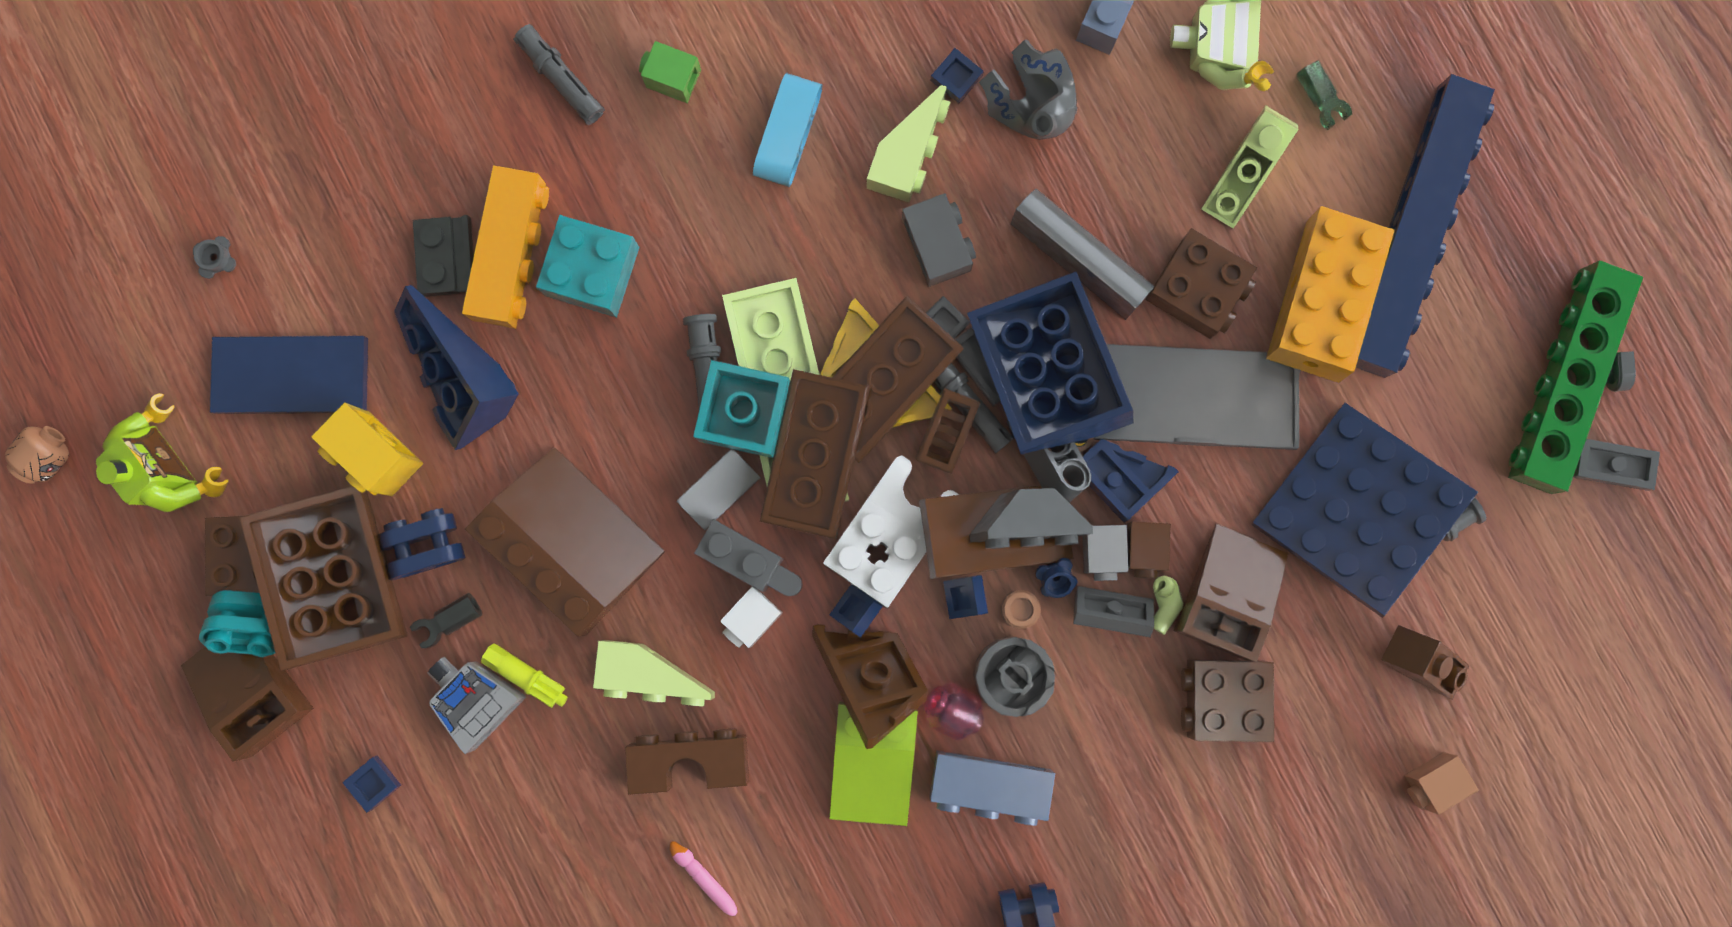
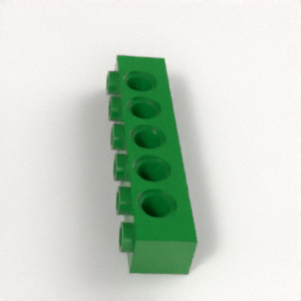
M1601 260L1581 268L1576 273L1571 284V289L1574 290L1572 299L1565 306L1559 318V324L1562 325L1558 338L1551 343L1547 351L1546 359L1549 360L1546 372L1541 375L1534 388V395L1537 396L1534 406L1527 412L1521 425L1524 434L1520 445L1514 448L1509 458L1511 470L1508 478L1549 494L1568 492L1643 276ZM1593 299L1597 300L1601 306L1600 314L1593 308ZM1580 334L1585 335L1588 339V349L1581 345ZM1568 368L1576 375L1575 385L1568 380ZM1556 403L1563 409L1564 417L1562 421L1555 415L1554 407ZM1543 439H1546L1551 445L1550 456H1547L1542 450Z

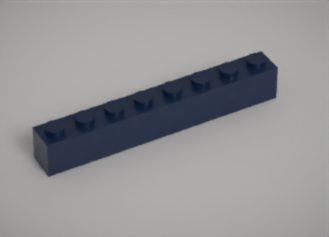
M1454 74L1447 77L1437 87L1389 228L1395 231L1356 364L1358 369L1386 378L1401 371L1407 363L1410 350L1406 349L1410 335L1413 336L1421 323L1422 314L1418 313L1422 300L1428 298L1433 288L1434 279L1430 278L1434 265L1440 263L1445 253L1446 244L1442 242L1446 230H1450L1456 221L1458 209L1455 208L1458 195H1462L1468 186L1470 174L1467 173L1470 160L1473 161L1482 146V139L1478 138L1481 128L1488 123L1494 111V104L1490 103L1495 91L1493 88Z

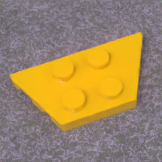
M856 298L851 301L848 307L846 317L820 375L832 378L879 327L877 322ZM931 385L893 427L932 418L941 395ZM948 403L946 404L945 409L951 411L952 408L948 405Z

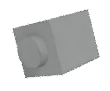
M1127 525L1092 526L1093 534L1082 536L1084 574L1094 573V581L1118 580L1117 573L1128 572Z

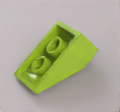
M839 702L830 819L907 826L915 751L917 709L873 748L866 749L845 703Z

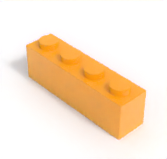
M493 165L462 314L471 321L516 329L518 319L521 320L524 317L526 310V298L523 297L525 282L529 283L531 281L534 271V262L530 260L533 245L537 246L541 237V224L538 223L540 210L546 208L549 198V188L546 187V183L538 173Z

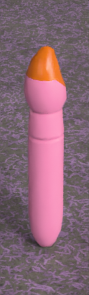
M672 841L670 843V852L674 861L678 865L685 867V870L692 876V879L718 908L727 915L735 916L737 914V907L728 893L694 859L693 853L689 849Z

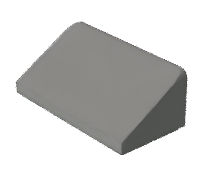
M730 449L676 502L706 530L713 519L717 520L760 477L734 449Z

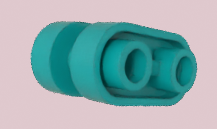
M224 590L216 592L212 596L207 610L209 617L204 620L199 634L200 642L208 650L219 654L229 652L252 654L258 657L276 654L260 593Z

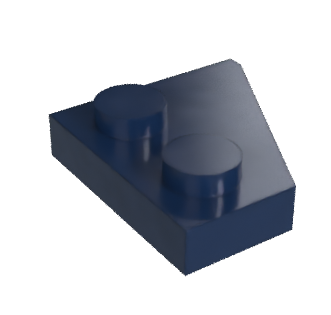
M1104 439L1099 440L1082 456L1091 473L1089 486L1123 523L1137 513L1179 472L1172 466L1164 467L1146 460L1147 456L1137 452L1124 451L1119 445Z

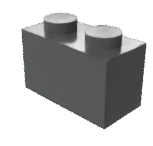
M946 193L902 209V220L928 287L971 272L972 259L976 258V253L970 238L962 237L958 226L963 223L959 208L955 202L949 203Z

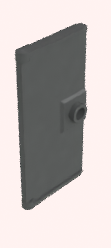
M1106 344L1133 408L1134 423L1094 437L1093 440L1104 439L1176 445L1297 450L1299 448L1300 370L1266 359L1268 352Z

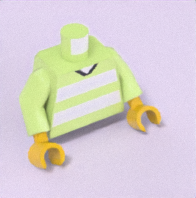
M1207 0L1195 13L1192 26H1172L1170 47L1191 49L1190 69L1199 72L1201 77L1218 89L1248 88L1251 84H1254L1258 90L1266 91L1271 86L1268 79H1259L1263 74H1272L1274 72L1267 62L1258 61L1261 0Z

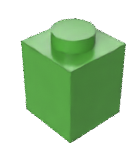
M655 41L651 52L646 51L640 62L639 72L646 88L688 104L701 72V67L696 56Z

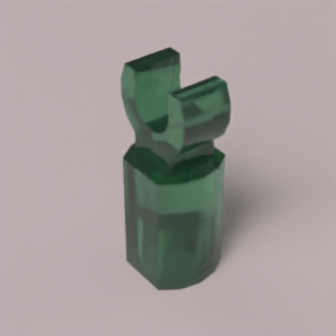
M1320 60L1304 67L1296 74L1314 107H1319L1321 111L1319 116L1320 122L1325 129L1329 130L1336 124L1331 116V111L1338 112L1344 121L1352 115L1350 105L1344 100L1338 99V91Z

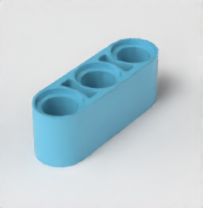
M785 73L755 159L753 176L784 186H791L820 101L822 84Z

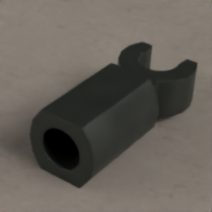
M467 593L435 612L433 619H419L413 622L410 629L411 631H417L424 626L427 627L430 631V636L419 645L421 648L433 647L439 642L443 633L449 635L482 616V610L475 598L470 593Z

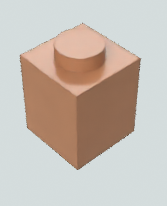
M1446 752L1441 753L1404 775L1411 786L1407 789L1408 794L1416 806L1438 815L1479 791L1459 756Z

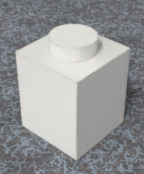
M752 586L720 621L726 626L722 633L738 648L743 643L750 648L783 612L758 589Z

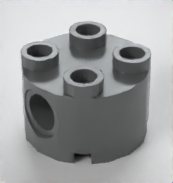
M1013 636L996 639L986 646L977 658L973 671L977 692L989 707L1001 715L1018 717L1035 713L1045 706L1053 694L1055 686L1053 661L1046 651L1031 640Z

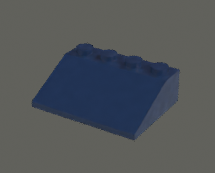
M1077 272L1070 273L967 313L1021 454L1098 437L1134 423L1133 408Z

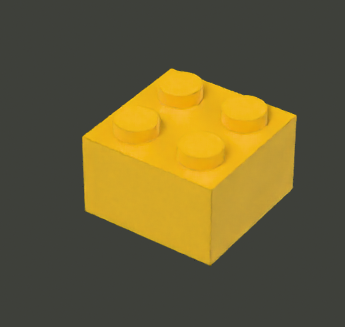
M345 402L311 436L321 446L317 452L333 466L339 463L348 472V475L345 477L346 480L362 493L367 490L375 496L377 494L393 496L424 464L371 412Z

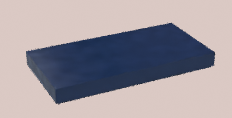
M365 336L212 337L210 413H335L344 402L367 411L368 338Z

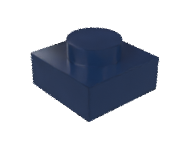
M954 48L931 75L930 81L938 87L941 85L946 86V94L959 104L983 77L984 71L958 49Z
M982 575L943 581L949 619L988 614Z
M851 584L829 615L861 638L883 605Z
M378 755L369 759L342 782L366 813L372 811L401 786L400 782Z

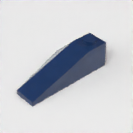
M412 285L405 286L394 313L410 353L413 355L418 354L421 361L423 374L419 377L423 387H431L438 406H435L432 411L436 421L454 450L462 449L504 420L519 393L499 363Z

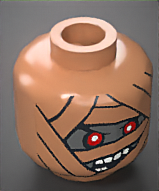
M34 426L24 428L8 446L4 454L8 463L6 466L8 471L25 483L33 484L35 482L49 481L68 460L69 450L63 443L65 437L58 430L49 426L44 428Z

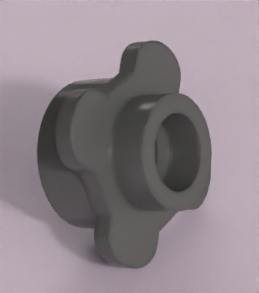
M218 236L215 240H204L194 246V260L200 267L198 272L202 277L211 279L215 273L221 271L231 272L235 269L236 260L230 255V241L227 238ZM216 254L217 259L212 261V255Z

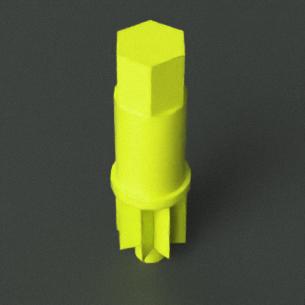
M495 643L489 646L482 656V664L523 689L525 694L532 695L547 706L553 708L556 703L562 707L567 701L568 697L563 694L565 688L544 675L543 671H537Z

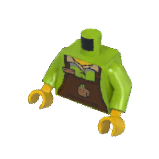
M156 394L150 399L142 414L135 412L110 430L102 445L104 452L96 459V475L98 480L103 484H111L121 499L129 505H147L163 512H171L201 499L202 494L209 497L221 496L229 481L214 482L219 478L222 472L221 468H209L202 482L198 483L155 426L149 425V422H164L174 409V405L167 410L158 409L155 405L162 400L164 394Z

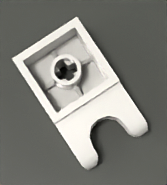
M903 455L897 457L823 562L825 566L886 608L889 607L926 553L920 508L911 505L904 496L903 486L911 472L912 464ZM947 490L943 492L941 497L959 494L953 490ZM879 544L884 545L887 548L884 553L889 555L886 562L878 560L875 564L871 563L868 560L871 554L866 552L869 546L878 547Z

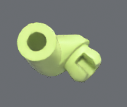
M1160 576L1153 583V590L1159 607L1154 615V629L1165 635L1183 609V600L1177 582L1171 577Z

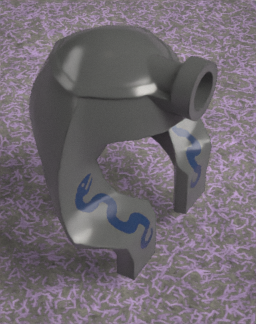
M1024 40L1011 52L1016 70L1019 71L1018 75L1021 76V81L1026 88V96L1023 99H1010V90L995 69L991 70L979 83L986 94L988 101L987 111L990 117L1027 137L1038 140L1051 139L1064 133L1072 125L1077 113V96L1073 74L1060 50L1052 49L1043 53L1034 49L1028 40Z

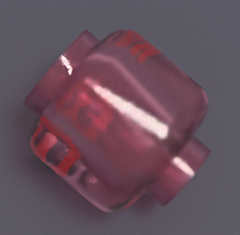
M949 682L935 687L928 695L924 705L929 726L953 740L960 741L971 734L977 733L983 724L984 716L982 714L983 706L981 699L973 692L956 683Z

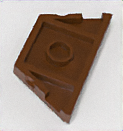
M813 625L812 637L866 749L873 748L927 701L928 689L898 633L865 631L860 638L850 630H848V634L826 632L825 625Z

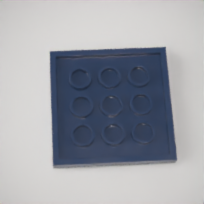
M1344 403L1253 521L1252 526L1383 618L1477 495L1478 491L1347 403Z

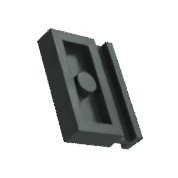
M463 215L458 218L441 217L413 220L417 290L424 297L467 292L474 258L471 218L468 215Z

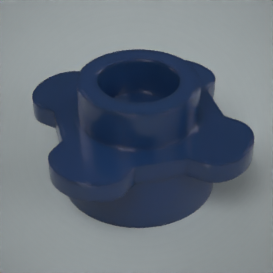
M1061 558L1057 563H1051L1047 566L1041 565L1036 569V578L1041 580L1042 583L1040 588L1042 595L1062 598L1070 594L1077 586V578L1071 573L1073 564L1069 559Z

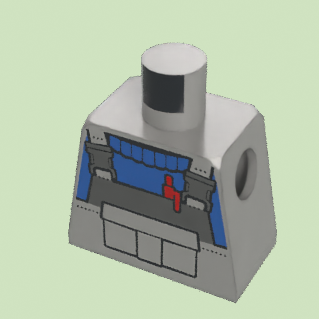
M443 657L427 672L441 687L429 701V705L464 754L475 751L526 698L518 689L476 661L466 663L458 671Z

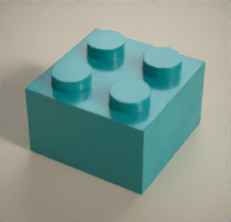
M559 215L536 288L546 297L617 318L640 247L633 236Z
M711 360L693 437L699 442L774 458L790 385L789 377Z

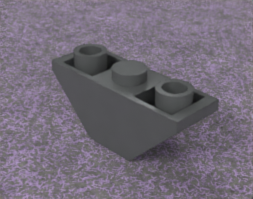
M1055 488L1019 489L999 496L970 533V543L985 542L986 549L1010 547L1009 541L1020 540L1021 547L1043 546L1044 539H1055L1056 546L1072 545L1079 543V536L1093 534V527Z

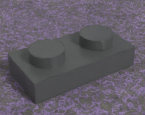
M1586 439L1573 478L1645 491L1655 490L1660 452Z
M1077 586L1074 596L1073 624L1151 638L1154 629V599Z

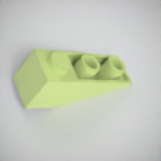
M939 86L879 142L867 176V189L906 202H910L913 192L920 194L926 176V171L921 170L924 158H932L938 141V136L933 135L936 123H944L950 106V101L945 100L946 86Z
M1265 105L1201 210L1234 229L1297 133L1298 124Z
M610 640L598 641L593 688L604 689L603 696L627 698V692L643 693L642 700L665 702L666 696L681 697V704L691 706H704L705 700L715 698V691L644 644Z

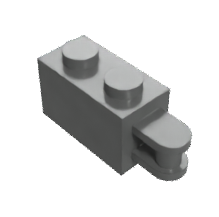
M714 519L694 554L762 592H766L769 586L783 595L795 596L802 589L801 578L780 566L784 558Z

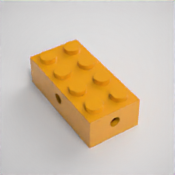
M1320 206L1306 222L1266 359L1337 383L1351 375L1356 368L1395 230Z

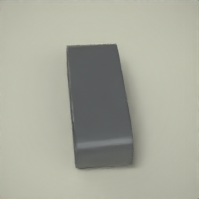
M1007 419V423H1008L1009 429H1010V431L1012 432L1011 427H1010V424H1009L1008 419ZM1075 442L1051 447L1052 451L1046 448L1025 453L1024 456L1042 489L1055 488L1069 503L1083 492L1091 482L1089 467ZM1064 478L1069 481L1070 485L1066 483Z

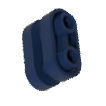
M440 508L422 513V520L407 524V520H399L383 525L385 532L377 535L381 550L394 549L397 559L386 564L390 580L413 576L466 558L462 543L450 545L447 533L457 529L453 513L445 514L444 509ZM432 539L434 549L412 556L410 544Z
M1045 882L1029 885L1030 897L1017 900L1014 888L998 891L1004 927H1023L1021 916L1033 913L1036 927H1055L1053 914L1059 912L1057 896L1054 888L1047 890Z

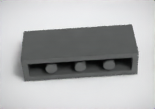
M1038 189L1033 190L1016 208L1010 224L1068 273L1077 272L1081 283L1125 320L1155 287Z

